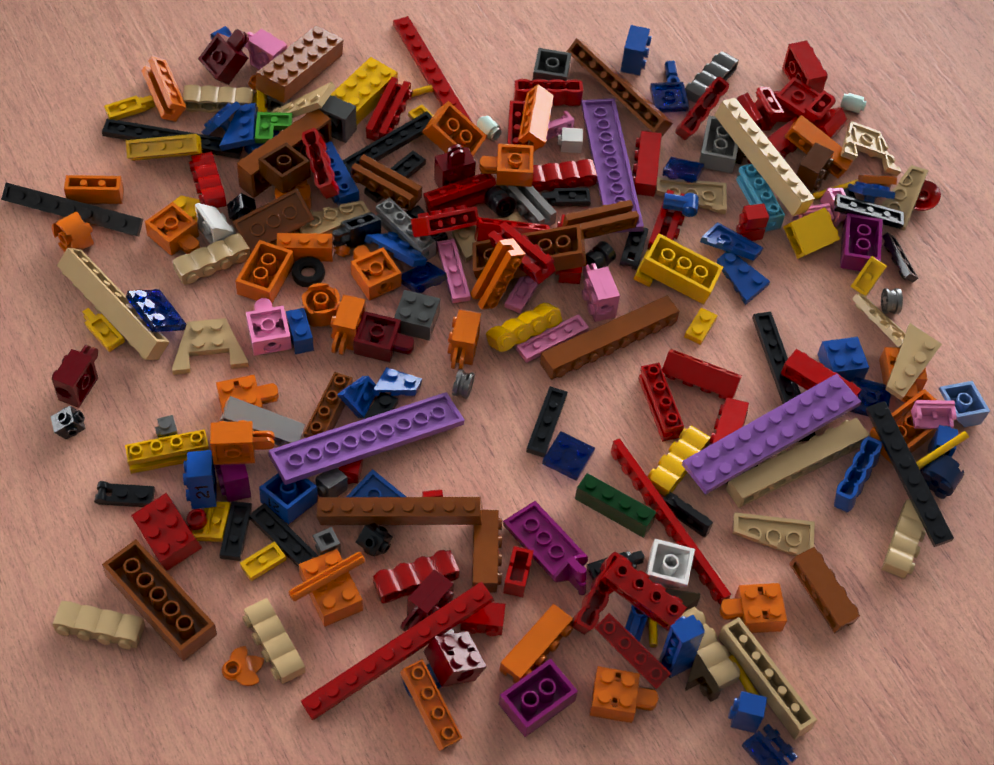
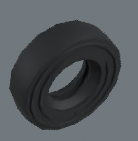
M314 257L298 259L293 264L291 271L296 284L306 288L313 284L321 283L325 275L323 263ZM304 268H313L315 274L306 277L301 274V271Z

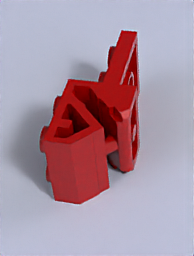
M795 77L776 95V99L781 105L795 114L805 117L831 139L844 127L847 121L842 108L831 109L836 102L833 95L825 90L820 94Z
M759 87L756 89L757 101L755 103L748 92L736 98L761 131H770L777 122L790 121L794 117H800L781 105L776 99V95L780 91H772L770 87Z

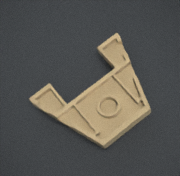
M851 121L847 126L841 156L854 161L858 157L857 152H863L871 157L882 159L884 172L895 176L901 173L900 167L896 168L894 164L896 161L894 156L888 153L887 149L889 147L880 131Z
M226 318L187 322L172 367L173 375L191 373L190 356L229 352L231 369L249 367L248 360Z

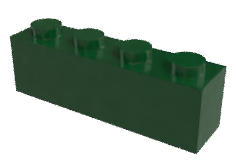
M588 473L577 486L575 500L643 538L654 523L656 511Z

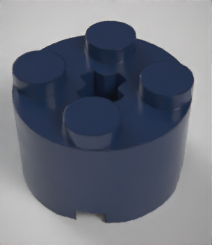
M945 454L920 469L929 489L940 499H945L946 496L952 495L964 476V470L961 472L958 468L960 464Z

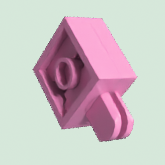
M260 29L255 34L248 32L249 41L244 46L249 50L250 64L259 70L287 49V44L284 41L277 39L263 29Z
M595 263L590 264V267L589 265L584 266L583 275L585 279L582 297L584 301H587L589 315L593 316L595 322L616 318L620 294L609 268L597 269Z
M258 299L254 305L255 311L246 312L247 326L254 356L292 349L284 306L273 307L269 299Z

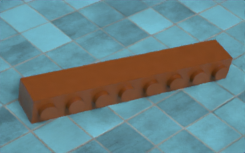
M576 38L567 52L571 53V56L644 125L652 132L662 133L663 137L673 122L592 47Z
M666 295L542 352L540 365L551 380L563 377L566 373L578 370L589 362L593 363L604 355H610L615 350L625 348L636 340L640 341L651 333L655 334L664 327L674 325L677 322L680 311L669 296Z
M318 497L316 517L320 525H368L372 523L377 525H482L483 505L481 497Z

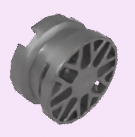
M884 288L881 294L882 312L884 314L889 312L899 314L903 306L901 289L894 288L889 290Z
M459 369L452 391L454 393L452 395H461L468 399L475 374L472 372L468 374L464 370Z

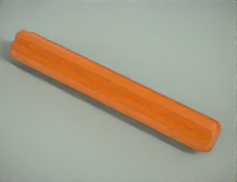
M357 552L289 590L290 598L293 601H297L365 562L364 556L361 552Z

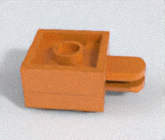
M498 144L497 157L482 156L479 161V170L482 174H496V185L532 187L534 146Z
M174 202L145 221L147 236L171 256L180 249L186 254H190L200 248L199 240L196 239L199 236L197 222Z
M365 245L357 246L354 249V260L351 261V275L369 301L401 287L402 273L383 247L373 252Z
M343 294L342 300L337 302L336 316H332L330 327H333L331 332V338H333L332 353L336 354L338 348L339 355H344L346 349L354 351L353 340L363 313L366 311L365 299Z
M459 309L457 317H453L452 332L450 331L448 338V354H451V369H455L457 363H459L458 370H463L464 364L473 365L480 335L481 313Z
M885 347L879 359L884 391H886V385L900 351L899 347ZM924 368L903 397L902 402L906 403L923 390L928 380L926 368Z
M255 374L216 382L222 414L224 413L225 403L230 396L263 408V404L277 402L279 398L277 385L270 383L257 386Z
M252 421L211 422L210 446L214 465L255 463V450H266L274 447V433L272 431H254Z
M780 583L739 585L735 598L724 599L719 609V613L724 620H733L739 617L751 633L783 631L787 623Z
M598 666L595 674L589 716L632 723L636 709L647 711L655 709L659 699L658 693L653 689L639 687L640 673Z

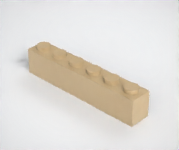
M738 617L723 626L718 638L729 653L735 657L761 696L767 697V704L794 740L812 730L817 721L816 717L743 621Z

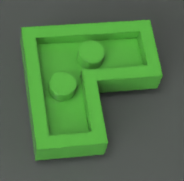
M257 112L255 143L265 144L267 140L274 137V130L282 131L292 125L293 114Z

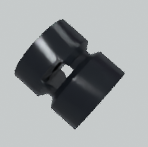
M499 186L491 187L484 195L485 204L499 217L505 218L510 216L516 208L514 198Z
M600 241L592 250L585 254L586 265L590 267V264L595 263L597 269L608 266L616 259L614 249L604 241Z

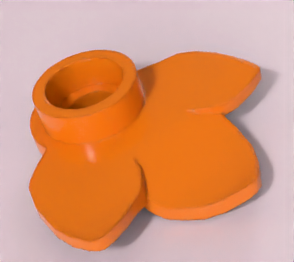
M246 646L238 647L232 651L230 660L222 666V674L227 680H236L243 686L255 685L260 681L256 673L262 668L264 659L248 655ZM233 668L237 670L235 673L229 672Z

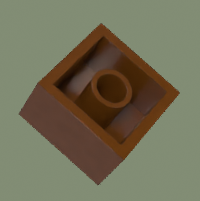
M816 142L799 164L796 174L811 194L815 190L818 191L820 189L821 181L827 179L830 173L828 169H830L834 162V159H832L834 151Z
M287 143L282 144L258 159L260 176L282 193L311 177L310 160Z

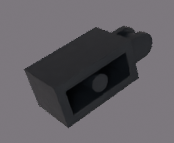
M372 212L342 221L341 228L332 232L334 236L333 245L342 246L346 244L352 249L366 244V235L381 234V219Z

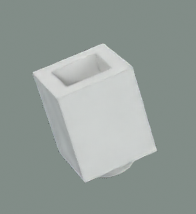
M562 128L561 135L558 134L557 142L558 145H561V152L581 153L583 129Z

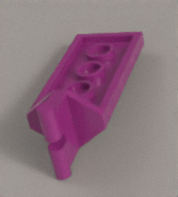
M536 501L503 521V526L523 548L534 550L533 559L555 583L569 581L578 590L579 595L586 594L587 569L584 565L588 562V556Z

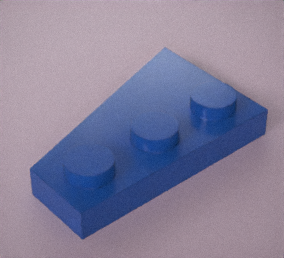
M394 232L369 234L365 237V242L378 244V249L383 247L386 251L394 253L395 258L411 267L426 265L427 258L421 255L420 251L412 248L408 242L399 238L398 234Z

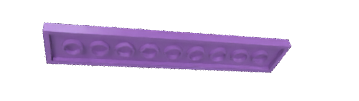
M615 98L581 100L591 156L597 173V185L601 204L610 205L619 201L631 200L633 203L632 212L637 211L639 214L635 228L614 233L643 231L644 225Z
M835 374L683 460L682 466L706 495L860 406L861 401L839 375Z
M447 392L271 449L268 452V456L283 483L287 485L462 426L465 420Z

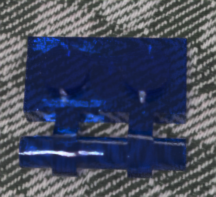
M769 724L762 729L767 736L764 737L760 731H757L742 744V747L758 765H788L784 757H787L792 763L798 758L793 751L794 748L790 744L787 745L780 737V732L777 729H773ZM771 742L778 746L779 752L772 746Z

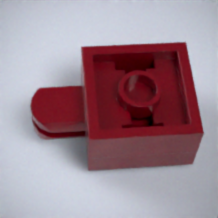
M238 29L230 37L217 32L198 60L216 80L229 85L249 59L242 51L249 41V36Z
M456 144L449 147L447 153L435 156L434 180L438 188L475 176L476 161L469 148H463L461 145Z
M364 311L353 340L354 354L390 363L394 352L406 355L411 354L414 350V339L411 336L401 334L400 319Z
M84 345L80 352L71 349L68 355L63 357L62 364L52 374V382L59 401L77 408L81 406L98 380L94 364L98 357L97 348Z
M434 569L407 598V617L402 622L400 629L403 631L410 629L451 602L454 596V583Z
M453 629L443 635L435 636L423 651L441 687L473 682L487 667L468 631L454 633Z

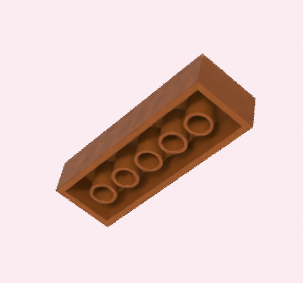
M313 27L256 72V89L285 103L342 56L344 39L321 27Z
M319 109L308 112L298 121L293 122L288 128L280 131L275 137L267 140L265 144L254 149L245 158L240 159L237 162L239 187L255 198L272 186V184L260 176L258 159L284 143L289 144L309 159L306 155V146L302 141V133L316 128L324 142L332 141L331 119Z
M580 224L524 233L533 245L537 244L543 253L551 255L554 259L553 264L556 271L586 266L585 242ZM490 240L472 242L473 272L476 280H478L495 249ZM517 268L512 279L528 275Z
M137 539L102 564L106 577L182 661H185L217 636L215 623Z

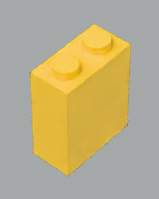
M826 207L783 226L797 259L840 240L838 230L834 227L831 215Z

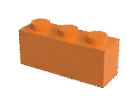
M66 175L64 192L67 199L82 203L122 204L124 188L121 176Z
M277 233L276 246L292 250L294 261L303 257H314L321 262H333L332 234Z

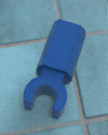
M666 61L664 64L667 78L666 85L670 88V84L675 83L676 87H679L680 79L678 78L675 61Z

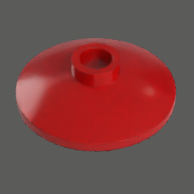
M927 180L924 181L914 207L915 210H930L939 203L941 192L935 183Z

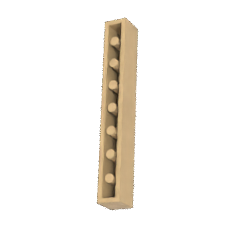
M732 98L722 101L714 116L792 216L806 213L815 199L738 100Z
M67 248L57 264L62 274L68 277L73 282L74 287L78 288L84 294V297L95 305V309L106 317L117 331L128 340V344L140 353L139 355L143 359L159 360L170 343L167 338L81 249Z
M857 418L850 421L845 420L840 426L836 428L831 427L820 436L815 435L804 444L798 443L793 449L782 451L777 457L773 459L768 458L761 465L753 467L728 482L726 491L738 508L859 449L862 441L870 436V434Z

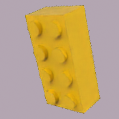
M370 57L331 95L356 106L357 126L376 108L391 77L398 78V72Z
M658 233L639 271L704 305L722 272L723 266Z

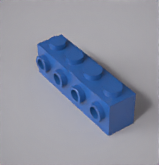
M332 141L327 142L326 152L331 160L330 166L335 173L334 180L339 187V194L331 197L333 202L337 203L339 207L341 204L360 201L359 190Z
M694 615L687 618L686 616L680 617L670 626L659 662L671 673L669 678L690 669L696 657L705 630L701 621H697Z

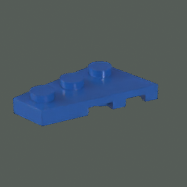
M256 103L241 105L236 111L219 145L222 151L255 144L258 111Z
M718 222L700 240L701 243L753 261L763 250V247Z
M726 251L717 259L716 263L723 266V274L727 279H730L734 285V290L736 293L739 292L745 305L769 286L770 281L739 256Z
M372 469L346 497L406 496Z

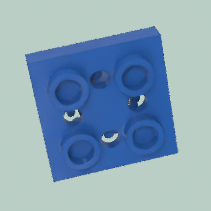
M237 101L232 105L230 103L225 105L204 124L206 128L201 133L209 135L218 127H222L226 132L231 123L229 117L241 105Z
M858 181L855 184H848L847 189L864 195V201L873 204L877 197L894 199L896 193L889 191L890 187Z

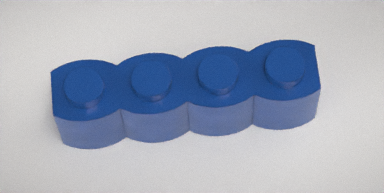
M870 436L862 441L860 451L855 454L852 465L845 472L844 480L837 486L834 507L845 512L853 509L856 497L862 493L864 483L870 478L872 468L879 461L882 441Z

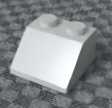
M200 203L195 204L198 228L210 244L236 234L234 227L227 223L225 215L220 213L216 207Z
M655 539L650 550L646 574L652 582L659 583L666 589L687 587L695 549Z

